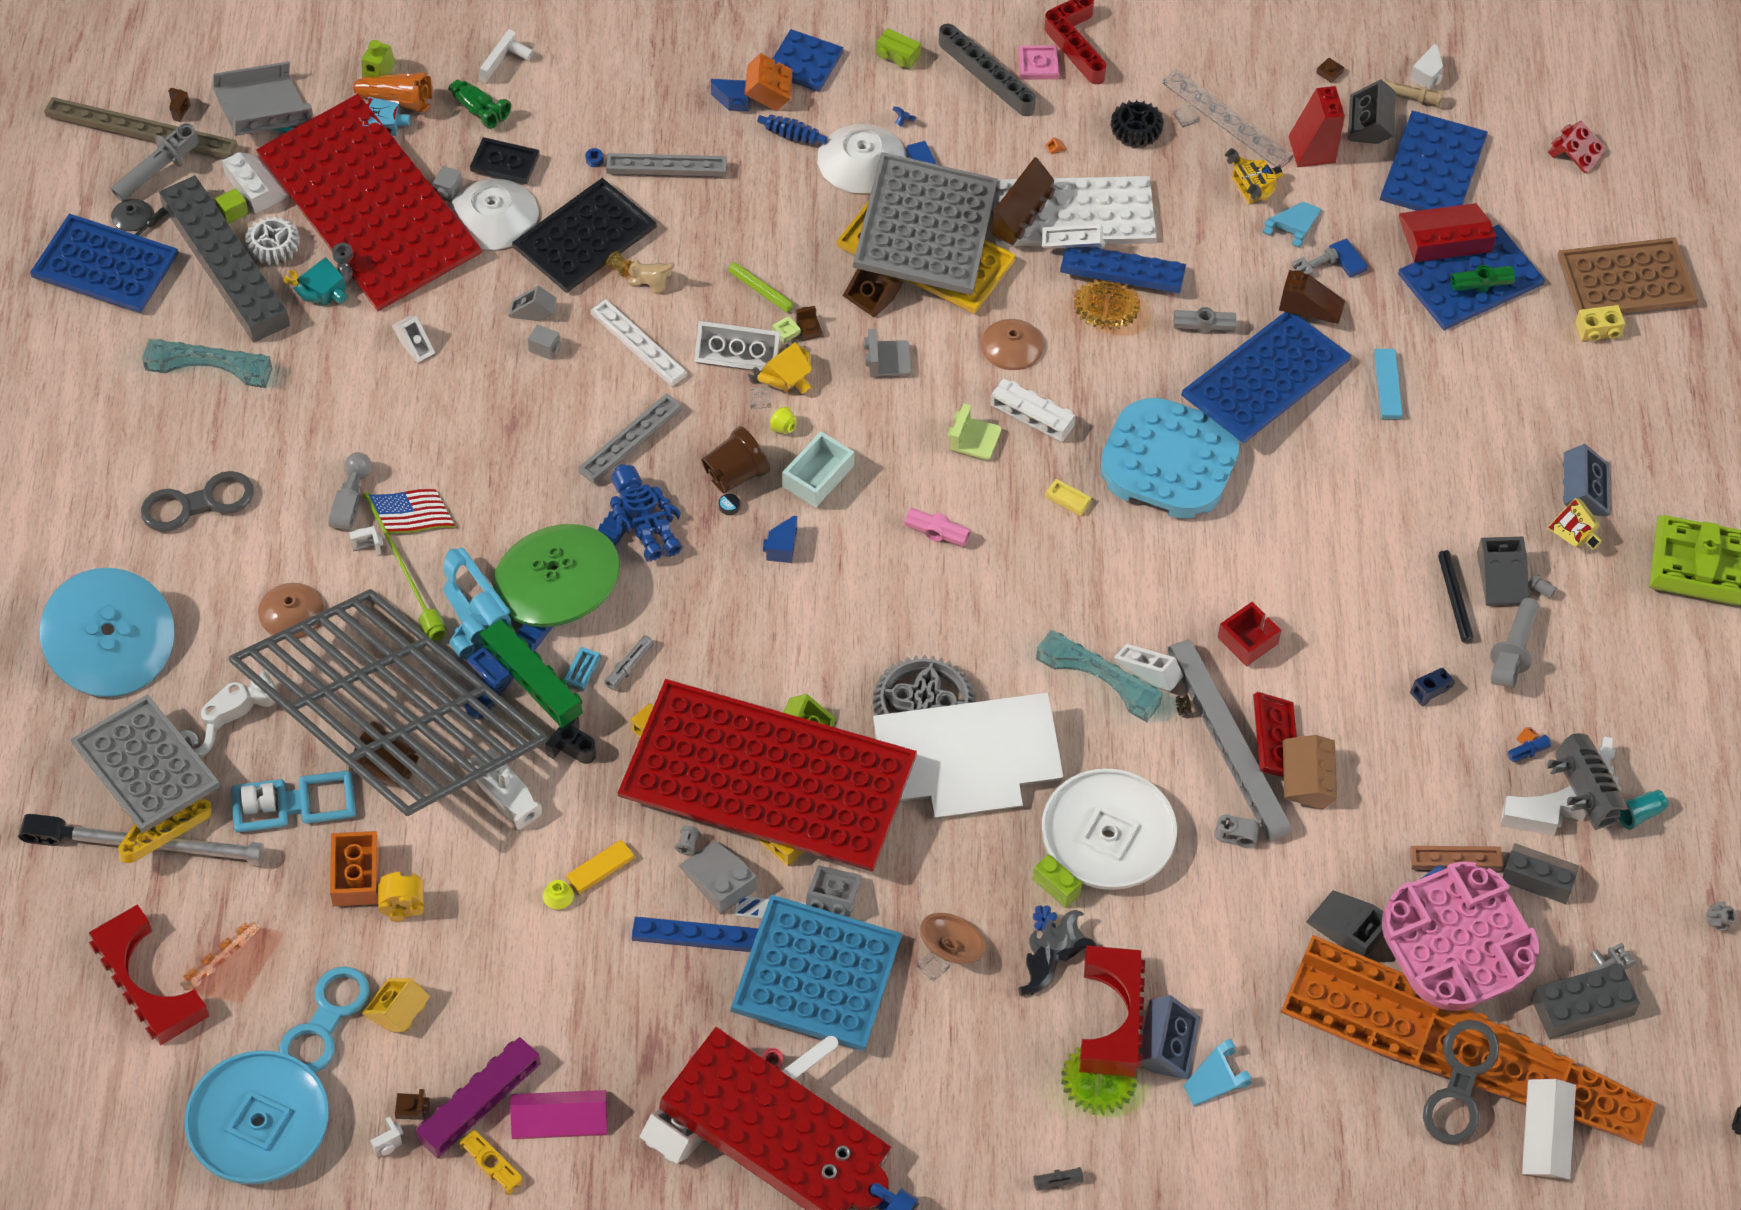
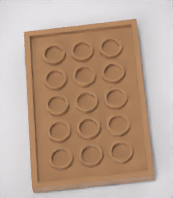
M1676 237L1559 250L1557 256L1577 315L1579 310L1614 305H1619L1622 314L1697 305L1698 298Z

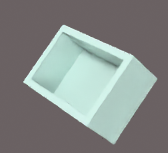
M820 431L782 472V487L812 506L817 507L854 467V451Z

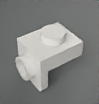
M374 526L349 532L353 551L374 546L377 555L381 554L380 546H384L381 533L376 534Z
M390 1116L385 1119L389 1131L370 1140L372 1150L377 1158L382 1155H389L395 1148L402 1145L401 1135H403V1131L398 1122L393 1123Z

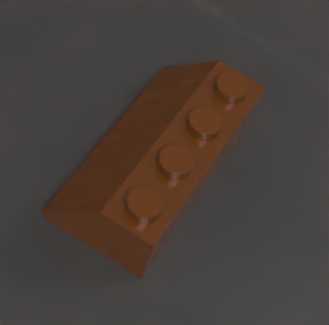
M1033 158L994 209L992 236L1011 245H1014L1018 239H1022L1025 229L1033 224L1037 213L1043 211L1047 200H1051L1055 194L1054 179L1038 158Z

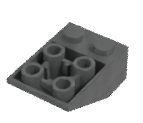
M1524 536L1481 538L1477 556L1486 606L1520 605L1523 599L1529 598L1527 553Z
M1334 890L1331 891L1306 921L1307 924L1339 946L1364 957H1367L1384 936L1382 930L1383 911L1374 904Z

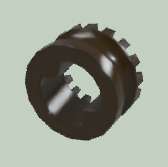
M1184 695L1183 698L1176 696L1175 702L1177 703L1176 706H1178L1176 707L1178 715L1181 716L1184 712L1191 714L1189 696Z

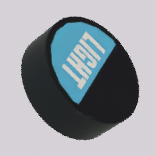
M725 494L719 499V510L723 514L734 515L739 511L740 500L736 495Z

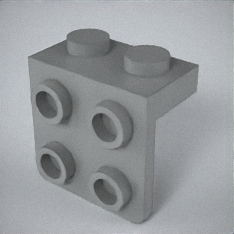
M868 329V337H864V349L868 350V354H865V363L870 368V377L910 375L909 342L907 340L877 341V330Z

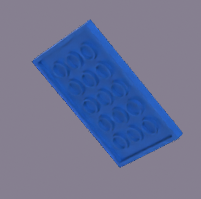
M1412 110L1382 190L1380 201L1415 211L1463 205L1488 131Z
M69 213L32 268L30 274L32 278L141 313L179 253L177 248Z
M1499 224L1493 227L1496 239L1492 252L1414 262L1399 269L1398 275L1443 331L1544 285L1545 279ZM1480 265H1487L1491 268L1513 266L1515 282L1514 284L1491 286L1485 292H1479L1475 289L1455 291L1451 286V274L1474 271Z

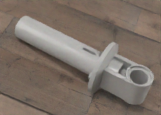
M183 123L165 139L159 135L155 137L158 149L110 187L112 193L123 202L171 161L176 166L181 167L183 165L181 158L199 143L193 125Z
M1525 598L1521 601L1507 641L1499 642L1493 646L1490 656L1495 665L1491 674V684L1514 688L1518 674L1530 668L1532 657L1525 647L1540 608L1536 600Z

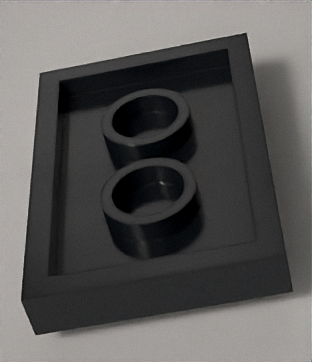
M483 137L471 162L470 171L527 184L540 156V151Z

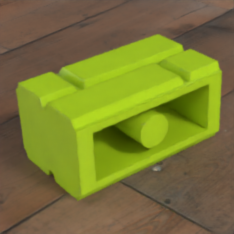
M887 28L876 42V54L882 59H889L895 62L900 67L904 66L910 69L921 55V43Z
M1050 854L1034 867L1032 880L1065 908L1080 896L1082 882L1077 877H1073V874Z

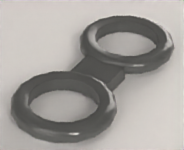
M226 471L214 475L206 483L203 490L184 494L179 490L170 488L161 489L151 493L144 500L141 506V518L151 529L166 532L182 527L190 516L207 512L211 509L223 514L236 513L244 509L251 502L254 495L253 484L242 473ZM224 481H236L245 488L243 497L233 504L218 503L213 499L212 492L218 484ZM161 499H176L182 504L181 514L172 521H156L150 515L151 507Z
M1476 1020L1458 1022L1448 1030L1443 1042L1445 1059L1452 1068L1447 1088L1437 1090L1432 1094L1423 1108V1121L1426 1130L1434 1139L1445 1144L1465 1142L1474 1134L1479 1124L1477 1104L1470 1096L1477 1075L1484 1074L1490 1070L1499 1057V1043L1496 1034L1488 1025ZM1468 1029L1479 1031L1486 1037L1489 1043L1487 1059L1482 1064L1474 1067L1465 1066L1460 1063L1453 1052V1042L1456 1036ZM1443 1098H1457L1468 1108L1469 1123L1458 1134H1445L1434 1124L1432 1118L1433 1109L1436 1103Z

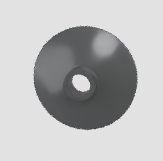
M128 199L114 207L111 218L113 224L118 229L128 232L137 231L146 225V221L152 216V210L142 200Z

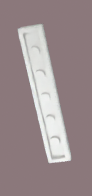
M607 299L591 309V315L671 387L687 376V371Z

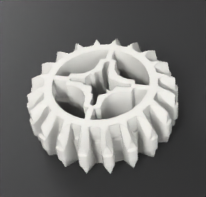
M267 216L266 220L260 218L259 223L253 222L252 227H248V233L245 234V246L248 254L252 256L254 261L259 260L261 265L265 262L269 266L271 263H276L278 266L280 261L286 263V258L292 259L293 254H297L300 247V234L297 227L293 225L291 220L286 221L284 217L278 219L275 216L270 219Z

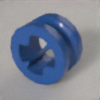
M592 148L585 154L586 163L590 167H599L604 162L603 153L600 149ZM595 156L596 158V156H598V159L593 158L592 160L591 157Z

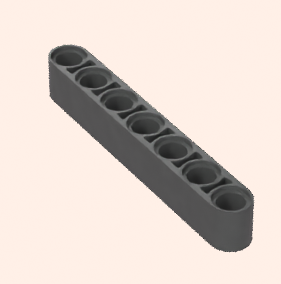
M947 23L940 26L938 43L944 51L1020 115L1030 116L1034 113L1036 95L1033 91L954 25Z

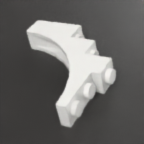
M1604 736L1599 754L1617 784L1618 777L1613 776L1614 766L1610 765L1611 760H1614L1616 747H1612L1613 738ZM1569 786L1559 792L1544 796H1506L1502 810L1501 826L1555 835L1557 827L1561 828L1563 818L1583 821L1586 813L1583 809L1570 811L1573 805L1567 806V799L1576 795L1572 787Z

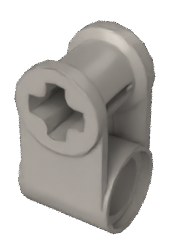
M1225 814L1219 817L1214 835L1220 842L1239 845L1244 848H1253L1257 844L1260 824L1253 819H1244Z

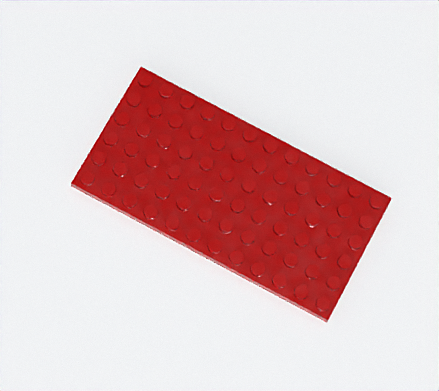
M359 94L256 149L258 156H260L284 187L290 198L329 249L332 251L333 247L339 243H347L352 247L353 258L349 261L350 268L352 267L353 271L352 279L377 311L384 309L482 253L481 247ZM370 117H373L381 124L373 122L369 126H362L363 121H368Z
M665 679L617 794L618 797L873 872L916 760L917 751Z

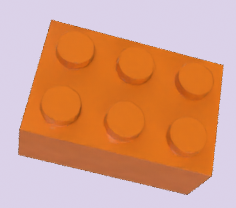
M377 831L331 833L330 896L333 907L378 904L380 843Z

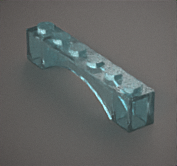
M149 339L142 357L145 371L168 373L175 369L189 366H211L233 374L247 386L260 388L267 387L272 372L270 356L225 350L223 348H210L203 345H190L182 342H169L162 339Z
M1050 630L1037 647L1036 660L1054 670H1078L1102 679L1120 695L1128 712L1145 722L1149 721L1161 705L1163 693L1157 687L1146 684L1136 675L1125 672L1120 666L1109 663L1099 654H1094L1085 649L1081 644L1072 642L1062 633Z

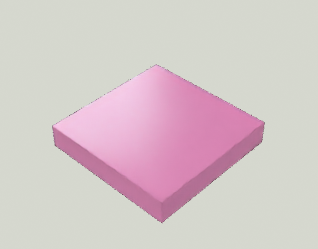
M1057 45L1019 46L1020 80L1059 79Z

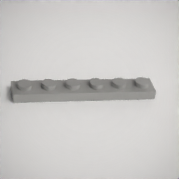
M608 153L606 170L607 174L726 177L727 156Z
M666 393L578 467L579 473L595 484L680 412L682 404Z

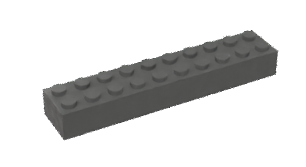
M196 175L159 191L162 206L167 210L168 216L252 342L259 341L289 327L290 322L286 308Z

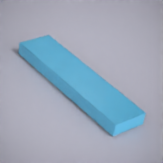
M1375 349L1374 360L1381 419H1402L1395 349Z

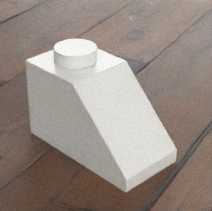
M1436 44L1416 62L1411 72L1410 80L1422 87L1426 86L1427 89L1438 85L1443 77L1441 75L1443 64Z
M408 316L392 325L400 343L417 363L435 353L417 316Z

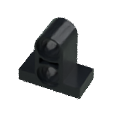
M577 717L563 728L559 726L549 738L548 742L545 743L546 755L554 759L562 751L581 763L589 764L596 758L595 740L579 730V717Z

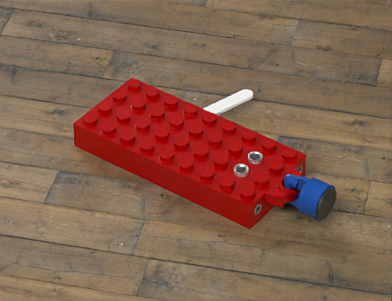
M715 1026L660 1100V1110L805 1210H850L852 1207L858 1210H870L875 1207L879 1210H916L920 1204L918 1202L919 1199L903 1188L896 1195L888 1191L889 1180L881 1166L892 1148L890 1145L795 1081L797 1077L837 1048L838 1040L834 1036L826 1037L781 1071Z

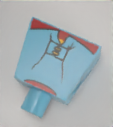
M368 97L367 105L392 136H397L398 126H410V114H401L397 102ZM370 117L368 121H363L362 126H369L373 122L381 124L373 117Z

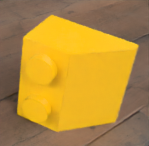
M388 978L362 1014L391 1032H404L411 1027L415 1016L425 1008L430 996L413 978Z

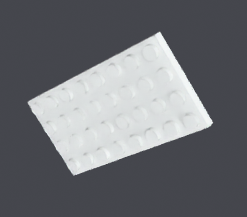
M1150 176L1053 178L1055 189L1053 198L1047 200L1041 213H1037L1033 224L1025 229L1022 239H1018L1014 245H1011L995 237V244L999 247L1042 246L1043 227L1102 224L1105 244L1156 243ZM1000 179L997 181L992 204L993 218L994 209L1017 179Z

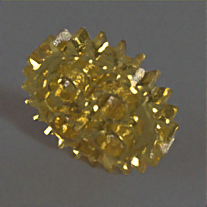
M1094 279V284L1087 282L1086 286L1081 285L1080 290L1077 289L1074 296V309H1076V314L1080 315V320L1086 319V324L1092 322L1093 327L1101 325V329H1104L1105 326H1108L1112 330V326H1115L1117 329H1120L1121 324L1127 327L1128 322L1133 323V320L1137 319L1140 310V299H1137L1138 294H1133L1134 289H1127V284L1121 286V283L1115 284L1105 280L1098 282ZM1109 293L1110 299L1108 304L1107 314L1104 315L1103 312L1105 308L1106 296Z

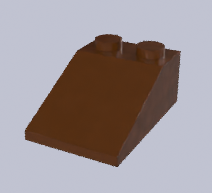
M1289 270L1279 311L1339 324L1345 300L1311 275L1299 270Z

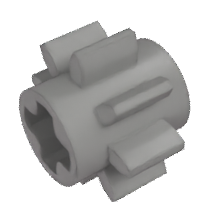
M1716 902L1715 905H1711L1710 909H1708L1706 918L1709 925L1712 927L1716 926L1717 931L1727 930V927H1732L1736 915L1734 909L1731 906H1726L1725 902Z

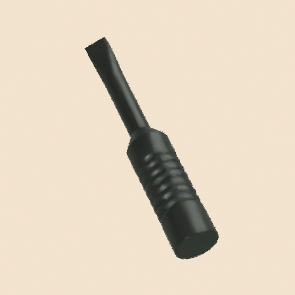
M161 207L146 221V225L134 235L140 236L148 227H153L167 214V210Z

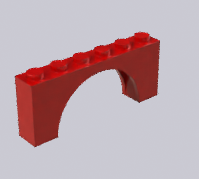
M137 904L90 931L89 935L92 941L89 942V945L95 954L99 953L101 955L100 962L106 971L111 970L113 973L111 978L116 987H122L125 991L122 995L127 1004L135 1006L136 1010H134V1013L140 1023L144 1021L148 1026L145 1030L151 1040L156 1038L161 1046L210 1016L205 1003L195 989L177 996H158L142 990L129 977V962L135 947L144 937L152 932L149 920Z
M1086 945L1084 978L1100 981L1115 990L1126 1005L1128 1017L1120 1028L1107 1036L1096 1039H1082L1079 1072L1136 1077L1137 1068H1141L1142 1054H1138V1049H1142L1143 1035L1139 1034V1030H1143L1144 1016L1139 1015V1011L1144 1009V997H1140V992H1144L1145 978H1141V973H1145V960L1141 959L1142 950Z

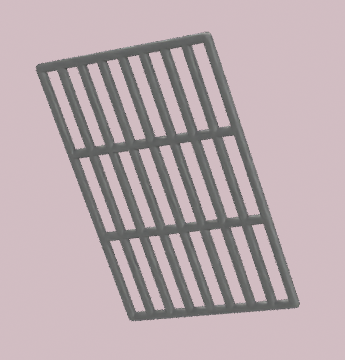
M372 589L362 592L229 656V662L405 816L416 813L543 745L549 739L543 731ZM371 599L419 640L412 644L409 643L362 602ZM351 607L357 609L401 646L402 649L395 652L392 651L345 610ZM334 615L340 617L385 657L376 660L328 618ZM320 623L368 665L361 669L316 632L312 626ZM303 631L350 671L351 674L342 677L294 635ZM284 639L288 641L334 682L325 686L276 643ZM427 646L474 685L476 689L471 692L465 690L421 653L419 649ZM269 648L317 691L307 694L259 651ZM410 654L460 697L453 701L450 700L402 658ZM251 656L299 699L292 703L287 701L242 660ZM394 663L443 706L435 710L385 666ZM377 671L424 711L426 715L417 718L368 675ZM360 680L409 723L400 727L351 683ZM341 688L345 690L392 732L383 736L333 692ZM486 695L536 738L527 742L476 698ZM323 697L328 699L375 741L366 745L316 701ZM467 703L519 747L511 751L460 707ZM308 706L358 750L348 754L298 709ZM452 712L503 756L494 760L443 715ZM432 721L437 722L486 765L477 769L426 724ZM416 729L419 730L469 774L460 778L409 733ZM399 738L402 739L452 783L442 787L391 742ZM383 747L434 792L428 796L422 794L374 751ZM366 756L417 802L408 806L356 760Z

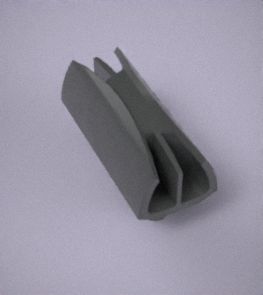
M1581 733L1571 734L1555 752L1556 760L1548 761L1547 769L1553 768L1550 774L1564 772L1576 795L1567 799V806L1573 805L1570 811L1583 809L1594 830L1617 823V817L1621 816L1619 809H1628L1626 802L1590 737Z

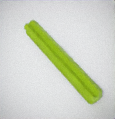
M733 262L729 265L728 271L776 306L785 312H790L793 309L792 301L738 263Z

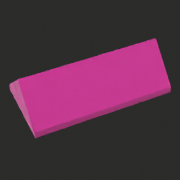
M606 1090L512 1094L510 1102L512 1139L607 1135Z

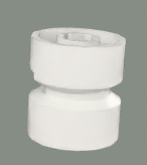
M274 783L260 784L259 788H256L255 785L241 787L244 815L257 814L259 810H262L264 813L277 811Z

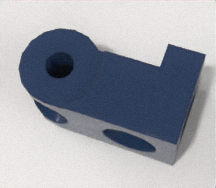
M1439 668L1416 679L1410 694L1421 706H1424L1432 698L1450 690L1454 686L1455 680L1444 668Z

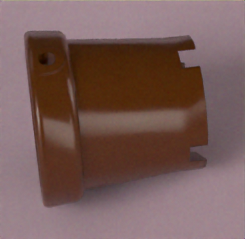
M742 426L734 429L728 439L701 459L704 470L707 474L710 473L713 478L711 481L723 494L756 476L762 477L770 471L769 462L760 445L750 432Z
M375 721L370 723L383 736L389 734V732L385 731V727ZM363 731L359 738L366 745L375 741L365 731ZM401 739L391 742L417 764L419 756L415 755L417 752ZM381 747L374 751L400 775L410 779L413 773L387 750ZM366 756L356 760L380 782L401 790L403 789ZM348 768V772L351 775L362 778L353 769Z

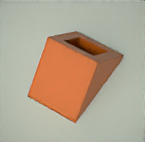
M1055 137L1045 145L1050 154L1067 149L1062 140Z
M1525 727L1517 737V740L1523 745L1524 741H1532L1539 738L1540 735L1531 727Z

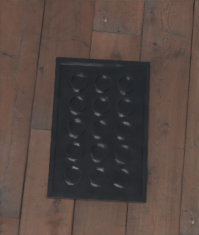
M601 178L513 241L512 246L564 292L568 293L657 228V225L651 217L605 179Z

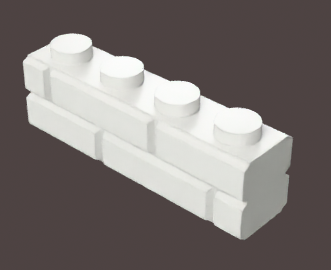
M1003 378L998 387L992 392L991 406L1060 442L1064 441L1075 425V415L1071 410L1067 408L1062 409L1056 406L1052 400H1045L1037 396L1034 391H1027L1021 388L1015 381H1008Z

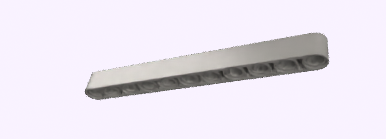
M1190 639L1168 646L1169 656L1176 658L1183 674L1181 680L1252 813L1260 824L1265 837L1271 842L1292 833L1291 826L1263 772L1260 771L1257 761Z

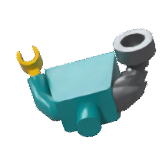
M339 243L333 247L332 255L334 261L338 263L337 269L325 257L299 278L295 270H290L289 275L293 279L285 275L284 282L288 285L292 284L293 289L304 301L319 303L323 306L328 305L333 300L342 304L347 299V294L344 292L346 290L345 286L349 283L353 273L352 267L350 268L349 261L353 258L352 247L347 243Z

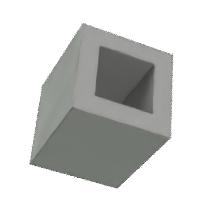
M442 166L433 182V188L442 199L452 201L462 186L461 171Z
M537 324L528 338L529 352L549 360L561 349L562 343L560 342L559 332Z

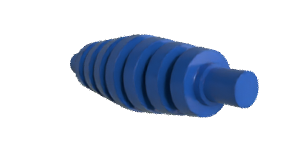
M759 115L757 122L765 125L766 130H772L773 133L779 134L783 138L786 137L787 140L792 141L794 138L796 142L807 143L809 141V144L812 145L816 142L823 144L827 142V136L819 134L818 129L813 128L812 130V126H805V123L801 121L798 123L797 119L791 120L788 117L783 119L782 116L776 117L775 115H769V117Z

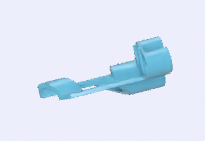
M464 548L450 549L444 560V573L447 582L443 591L462 624L455 629V634L449 643L458 657L464 660L483 648L480 637L482 631L500 619L506 625H511V619L508 616L510 610ZM461 565L466 566L484 591L476 595L471 601L467 599L456 583V573Z

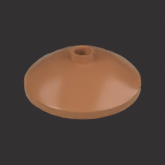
M1004 319L995 322L984 332L982 351L987 360L999 368L1021 370L1030 367L1040 358L1043 351V339L1040 332L1030 323L1019 319Z
M285 583L274 587L265 594L259 604L258 616L262 627L270 635H274L323 612L324 605L322 598L312 587L302 583ZM320 623L312 626V628L315 630ZM301 631L294 636L301 638L306 636V634Z
M933 913L926 916L920 925V936L924 944L933 954L943 960L956 964H968L978 961L985 952L986 944L980 931L961 917L949 913Z

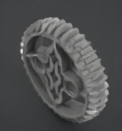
M915 655L914 660H910L907 656L905 662L899 659L897 666L892 664L890 670L886 669L884 675L879 677V681H877L873 691V711L875 715L889 714L886 702H890L893 709L897 712L943 707L942 705L950 706L976 702L975 692L973 691L972 683H969V678L964 677V671H958L957 665L951 667L950 661L943 663V658L937 661L934 655L931 659H927L925 655L922 659H918L917 655ZM919 673L914 685L898 684L893 690L890 689L901 678ZM939 676L950 681L959 690L962 702L958 701L952 692L940 690L941 679Z

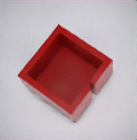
M1252 601L1220 623L1217 638L1247 667L1279 644L1282 630L1269 617L1265 619V613Z

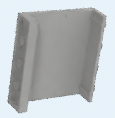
M289 61L213 74L214 93L235 136L301 125L311 120L312 107L310 103L303 104L289 76Z

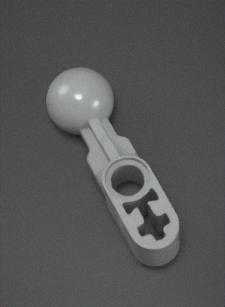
M361 452L352 453L345 461L344 467L348 474L347 482L343 483L341 490H338L335 495L329 515V527L350 531L353 528L360 505L361 487L359 483L361 479L369 475L372 468L370 458Z

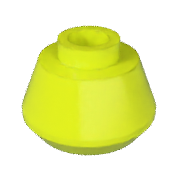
M789 407L778 408L770 419L771 430L778 433H791L797 425L796 417Z
M562 880L551 881L543 891L544 903L549 908L555 910L568 907L574 898L573 889Z

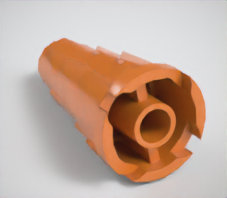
M425 72L362 77V79L355 81L353 86L354 93L359 94L362 99L372 97L397 102L401 108L412 109L418 112H426L431 104L426 102L427 99H432L433 94L431 77L427 76L429 73Z

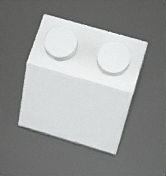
M658 1110L650 1115L640 1135V1138L650 1148L657 1149L664 1154L668 1161L676 1164L687 1159L703 1141L701 1137L662 1110Z

